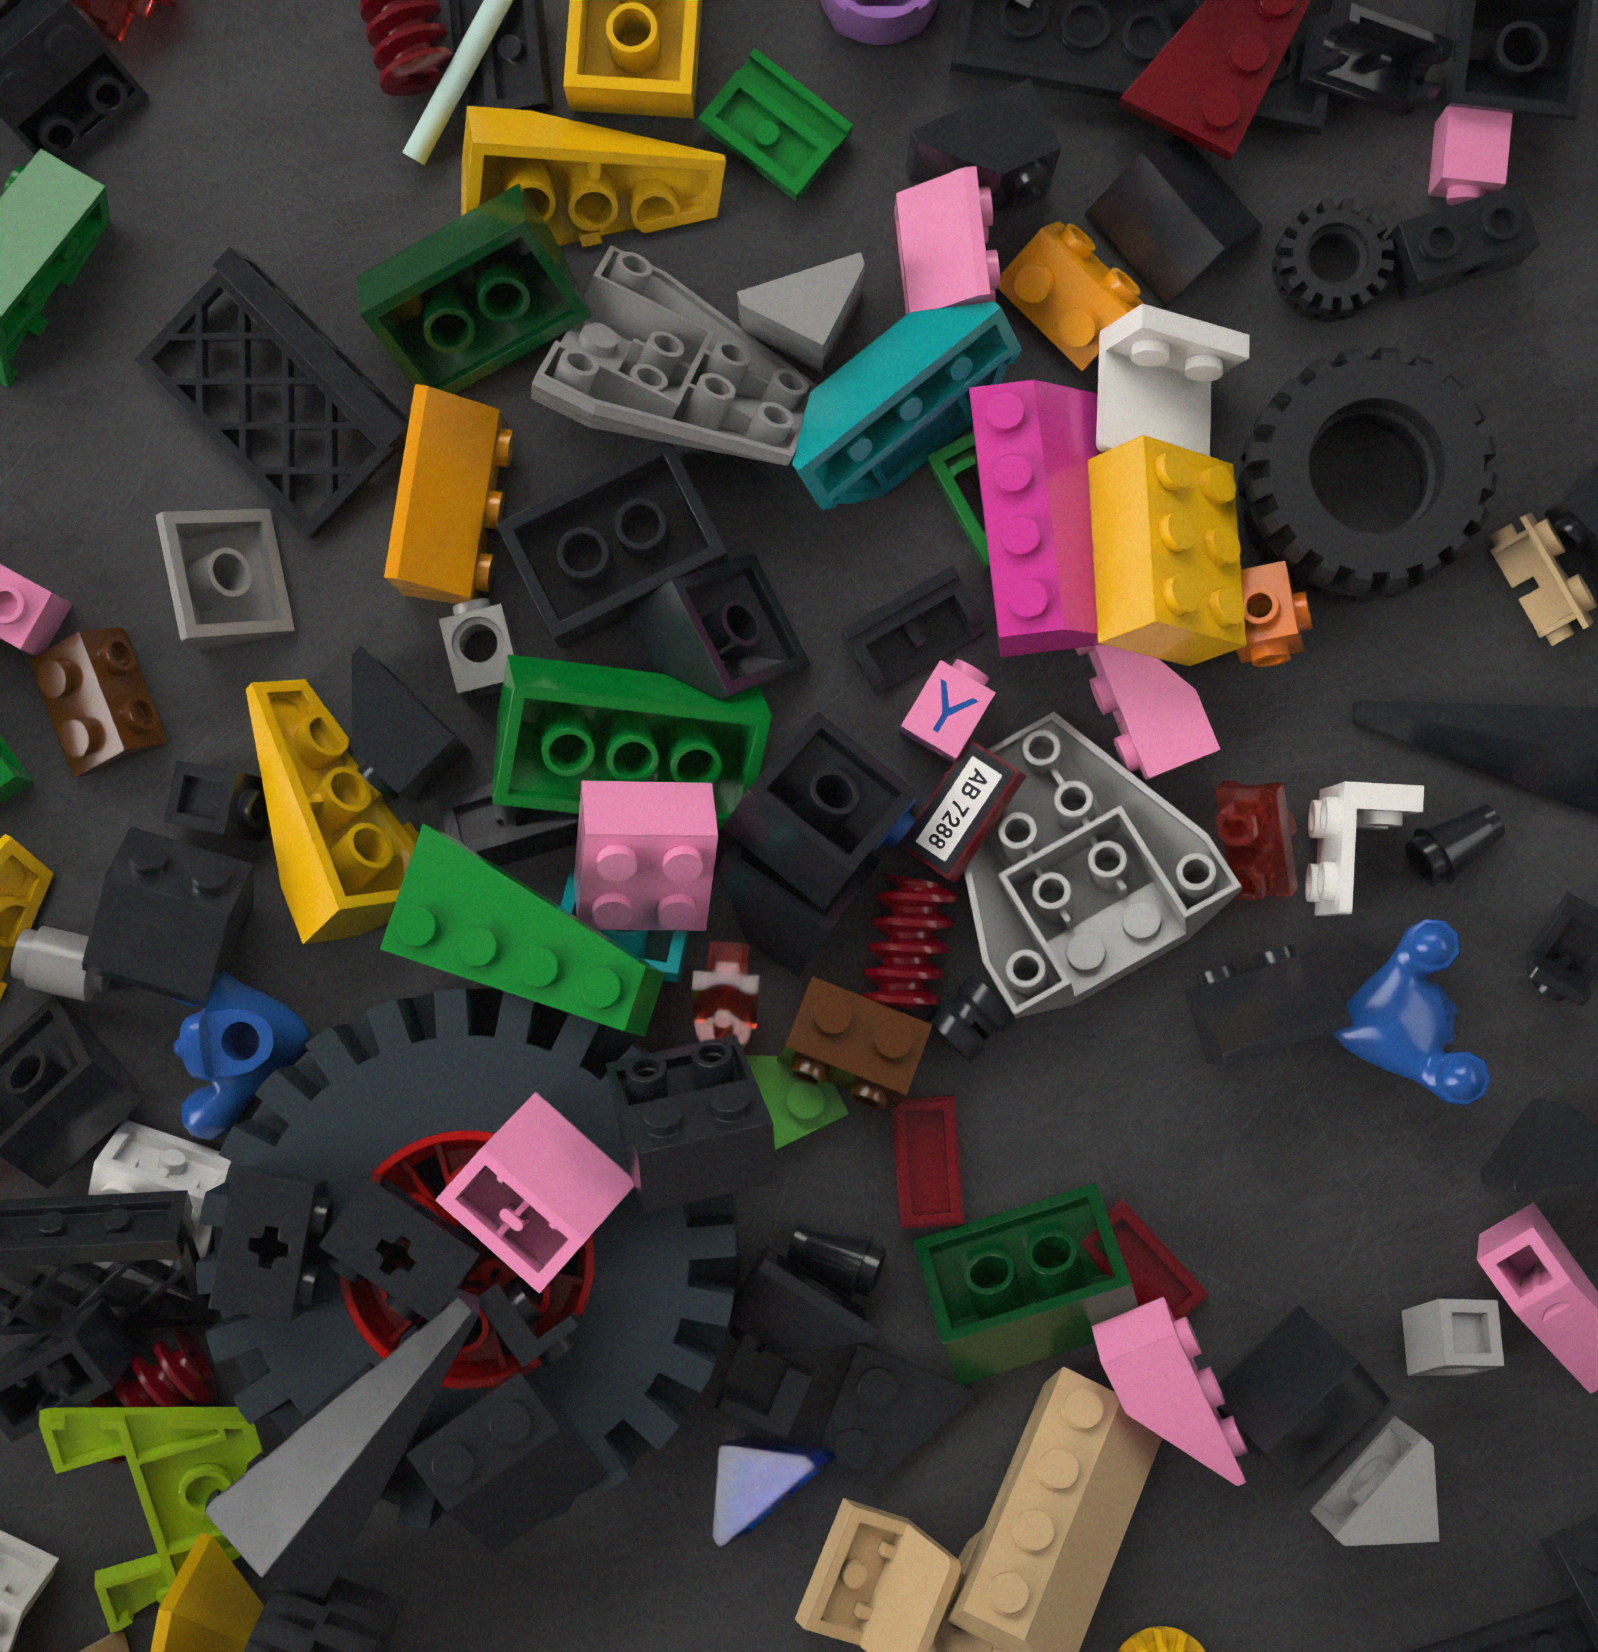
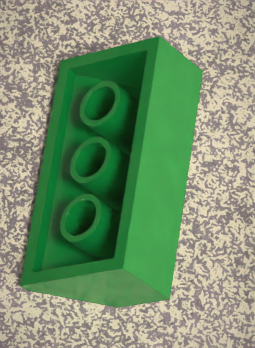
M508 654L497 714L492 801L496 805L579 814L582 781L712 783L717 829L724 830L722 829L738 803L759 777L772 715L760 686L719 700L666 674Z

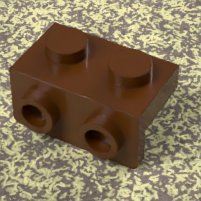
M122 627L79 631L28 660L73 778L92 775L133 752L154 749L167 742L165 732L159 720L158 711L152 702L137 663L135 652Z
M812 976L777 1061L789 1066L788 1073L799 1081L814 1086H824L825 1082H829L850 1091L848 1097L866 1108L873 1110H884L886 1106L896 1108L907 1096L932 1024Z

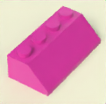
M1038 380L969 388L1000 657L1104 645L1098 643L1088 459L1104 453L1096 447L1098 394Z

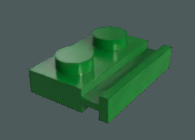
M756 48L749 54V59L739 71L736 70L698 117L699 126L796 202L834 157L839 146L853 133V124Z

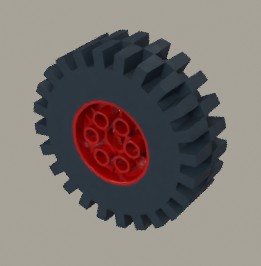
M447 989L412 998L394 999L366 1009L367 1014L348 1024L331 1026L305 1044L309 1051L293 1066L275 1070L263 1082L255 1093L263 1102L258 1107L253 1118L233 1126L222 1145L219 1156L230 1160L231 1163L225 1183L206 1191L201 1207L199 1223L215 1226L216 1230L215 1251L196 1262L198 1294L211 1293L232 1174L234 1170L246 1166L327 1180L324 1197L333 1198V1212L329 1230L365 1176L377 1172L474 1238V1235L436 1201V1194L416 1167L437 1154L447 1187L491 1137L537 1092L630 1175L607 1076L606 1063L641 1054H649V1052L637 1044L639 1039L631 1033L499 989ZM634 1186L578 1249L577 1274L560 1270L542 1290L543 1301L539 1308L543 1313V1317L536 1321L542 1332L573 1309H576L583 1319L580 1326L572 1331L578 1343L547 1366H544L538 1357L530 1362L607 1471L603 1477L581 1493L597 1486L603 1495L627 1479L638 1458L653 1446L659 1450L672 1437L680 1426L686 1408L695 1398L697 1392L701 1393L707 1384L728 1327L738 1277L740 1244H738L735 1192L644 1213ZM279 1228L262 1237V1245L272 1248L271 1260L273 1261L276 1257L289 1251V1244L278 1241ZM405 1237L396 1241V1244L406 1248L407 1257L393 1258L389 1262L397 1268L407 1261L416 1263L407 1254L412 1243ZM316 1238L312 1265L321 1266L320 1285L313 1307L304 1306L303 1314L291 1322L221 1311L222 1320L205 1332L215 1363L235 1357L241 1372L248 1382L233 1397L236 1406L247 1422L251 1425L269 1414L275 1424L288 1438L293 1434L295 1423L370 1362L376 1366L399 1347L401 1336L414 1323L392 1310L385 1303L389 1293L368 1279L362 1285H358L332 1269L328 1264L332 1255L319 1247L323 1240L322 1238ZM492 1255L484 1259L479 1267L475 1266L467 1278L468 1280L481 1279L483 1285L472 1287L462 1285L460 1289L478 1296L502 1277L510 1285L511 1280L519 1275L497 1255ZM481 1308L479 1314L483 1327L481 1336L476 1339L465 1340L380 1496L382 1500L400 1505L398 1525L429 1530L442 1514L449 1515L406 1456L409 1450L418 1440L521 1366L509 1348L505 1349L501 1336ZM577 1496L542 1521L567 1513Z

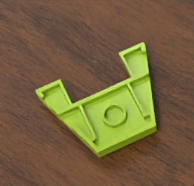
M63 1407L39 1410V1427L56 1474L117 1456H126L158 1552L95 1571V1589L110 1633L120 1631L132 1624L133 1615L156 1600L160 1604L162 1603L200 1532L214 1536L231 1561L241 1556L205 1513L206 1500L213 1491L218 1488L223 1492L245 1474L248 1462L260 1452L267 1456L257 1421L250 1425L240 1413L238 1407Z

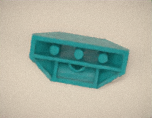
M992 301L909 312L810 392L792 465L822 510L836 508L837 504L858 503L883 497L927 462L926 459L929 454L948 445L973 424L969 388L1001 384L1007 366L1014 364L1022 351L1002 308Z

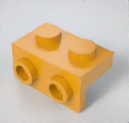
M1060 221L1042 227L1002 272L999 290L1081 371H1084L1099 357L1100 331L1143 302L1138 298L1141 293L1139 287L1126 273L1115 267L1110 270L1093 254L1096 246L1085 232L1073 224L1068 223L1065 226Z

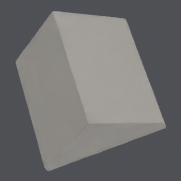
M861 252L738 291L737 301L741 328L767 348L822 375L862 298L865 263Z
M270 509L167 511L155 515L180 640L200 652L285 635L295 631Z
M1394 1416L1315 1504L1310 1512L1344 1546L1439 1542L1434 1446L1424 1436Z

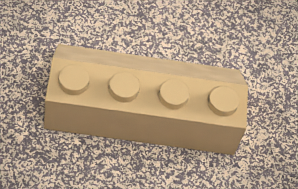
M1062 1367L1044 1382L945 1621L1007 1652H1079L1162 1441L1161 1436L1125 1413L1114 1391L1066 1367Z

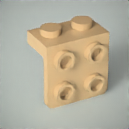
M843 1498L795 1620L805 1630L859 1645L866 1652H933L934 1638L945 1610L954 1600L958 1591L961 1570L960 1561L908 1518Z

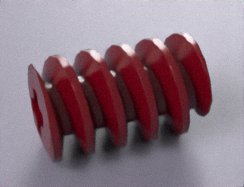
M361 0L359 11L362 20L368 24L365 31L367 40L375 48L372 59L376 69L381 71L378 80L382 92L392 96H408L437 88L444 75L440 73L439 69L450 64L454 56L451 48L433 47V45L444 40L448 35L445 25L441 23H426L441 12L439 2L437 0Z
M880 873L881 877L896 885V889L876 893L875 897L878 903L892 910L891 915L876 917L871 920V926L886 934L887 940L867 944L866 951L881 959L883 963L881 966L866 968L862 971L864 978L878 985V991L858 995L883 1005L920 1010V1007L940 1003L941 996L925 987L924 983L925 981L942 979L945 975V970L930 962L929 956L949 952L950 945L933 936V932L953 927L954 920L937 909L938 905L957 902L958 894L944 887L941 883Z
M177 1328L175 1335L180 1349L174 1352L161 1340L153 1344L158 1362L156 1365L152 1366L142 1356L136 1355L131 1362L136 1378L130 1380L125 1374H122L114 1385V1392L109 1395L105 1392L90 1400L92 1407H195L196 1404L199 1406H209L217 1399V1387L210 1363L202 1348L185 1329ZM121 1455L106 1461L111 1464H121L127 1458L125 1455Z

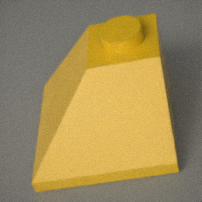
M200 1532L159 1607L150 1652H244L256 1622L259 1621L265 1606L214 1536Z

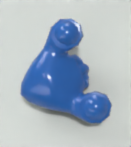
M1424 918L1406 929L1392 956L1359 988L1345 1005L1349 1011L1353 1026L1335 1031L1332 1035L1345 1049L1360 1059L1422 1085L1447 1104L1468 1106L1485 1097L1492 1078L1485 1059L1466 1050L1444 1052V1047L1454 1041V1019L1458 1015V1008L1449 1000L1447 993L1440 984L1430 982L1427 978L1429 974L1448 969L1461 954L1459 934L1445 920Z
M224 969L207 1007L184 1019L180 1029V1038L174 1043V1052L183 1060L190 1076L195 1079L210 1081L212 1084L195 1088L181 1102V1123L193 1137L215 1140L229 1133L252 1100L257 1097L255 1093L263 1082L275 1070L293 1066L306 1050L305 1044L309 1041L312 1033L303 1018L289 1006L270 995L242 984ZM174 999L180 1004L184 1005L185 1007H199L194 1004Z

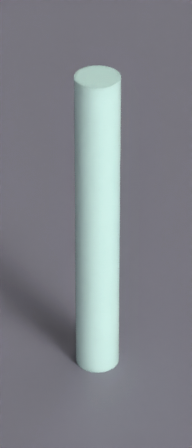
M483 0L402 153L425 165L513 0Z

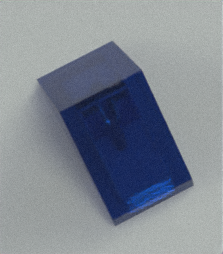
M742 1436L720 1444L713 1539L718 1546L722 1548L746 1537L836 1459L828 1447Z

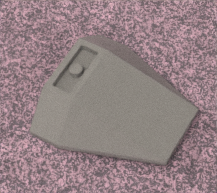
M610 245L596 269L584 296L592 317L568 330L561 342L555 340L532 382L531 399L589 428L788 466L797 448L809 394L818 385L750 334L743 331L742 328L670 274L651 265L647 259L639 254L624 252Z
M1055 712L1050 713L987 749L1027 776L964 870L983 965L1015 1018L1074 1005L1188 941L1242 890L1241 884L1208 833Z

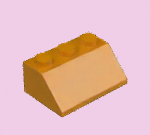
M415 384L384 577L403 596L459 604L479 599L480 591L489 592L492 586L495 555L488 554L486 551L490 529L498 530L496 524L503 519L505 494L504 492L496 491L500 467H510L515 433L514 430L506 429L507 422L500 409L419 384Z

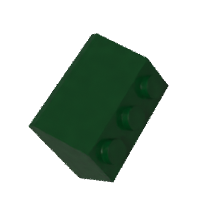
M519 183L357 276L359 312L361 317L415 387V384L430 386L451 394L461 391L592 317L590 308L552 231Z
M1096 1182L913 1240L942 1345L958 1386L1096 1343L1091 1326L1138 1308L1133 1286ZM1096 1228L1098 1229L1100 1239L1094 1245L1107 1258L1113 1277L1109 1274L1104 1275L1090 1259L1093 1257L1080 1244Z

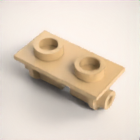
M1530 513L1520 518L1526 528L1521 533L1517 534L1511 523L1491 534L1489 537L1495 547L1489 551L1495 557L1512 588L1534 576L1540 588L1518 600L1536 629L1538 637L1546 636L1550 645L1553 646L1574 634L1569 625V622L1574 619H1578L1583 629L1593 624L1594 621L1588 611L1596 608L1597 604L1582 577L1577 574L1569 578L1557 556L1564 553L1565 548L1550 521L1546 518L1537 523L1533 514Z

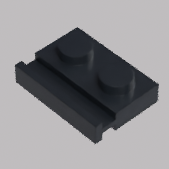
M449 0L454 55L483 0ZM543 0L512 1L459 100L460 119L463 122L466 121L467 106L530 110L535 112L554 109Z

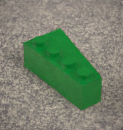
M424 823L422 824L380 950L628 1033L645 1037L665 977L664 972L600 931L584 923L563 907L542 896L449 834Z

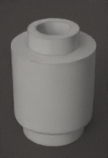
M41 926L38 931L28 928L24 929L16 942L11 961V975L15 979L24 980L27 988L89 1002L96 991L104 992L111 980L82 970V960L89 936Z

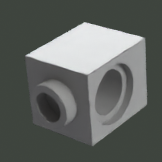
M489 598L474 599L453 606L454 615L439 619L457 694L464 700H469L500 692L503 685L507 655H518L507 610L502 604L491 606ZM479 631L494 633L498 643L494 655L484 662L468 660L465 652L468 639Z
M1436 1299L1402 1310L1408 1376H1469L1504 1366L1498 1300Z

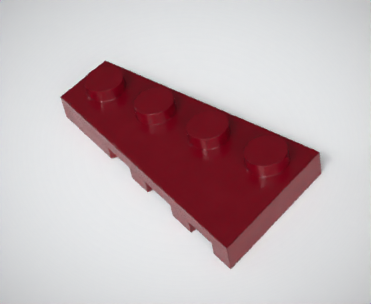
M1205 0L1121 96L1117 106L1231 161L1311 0Z

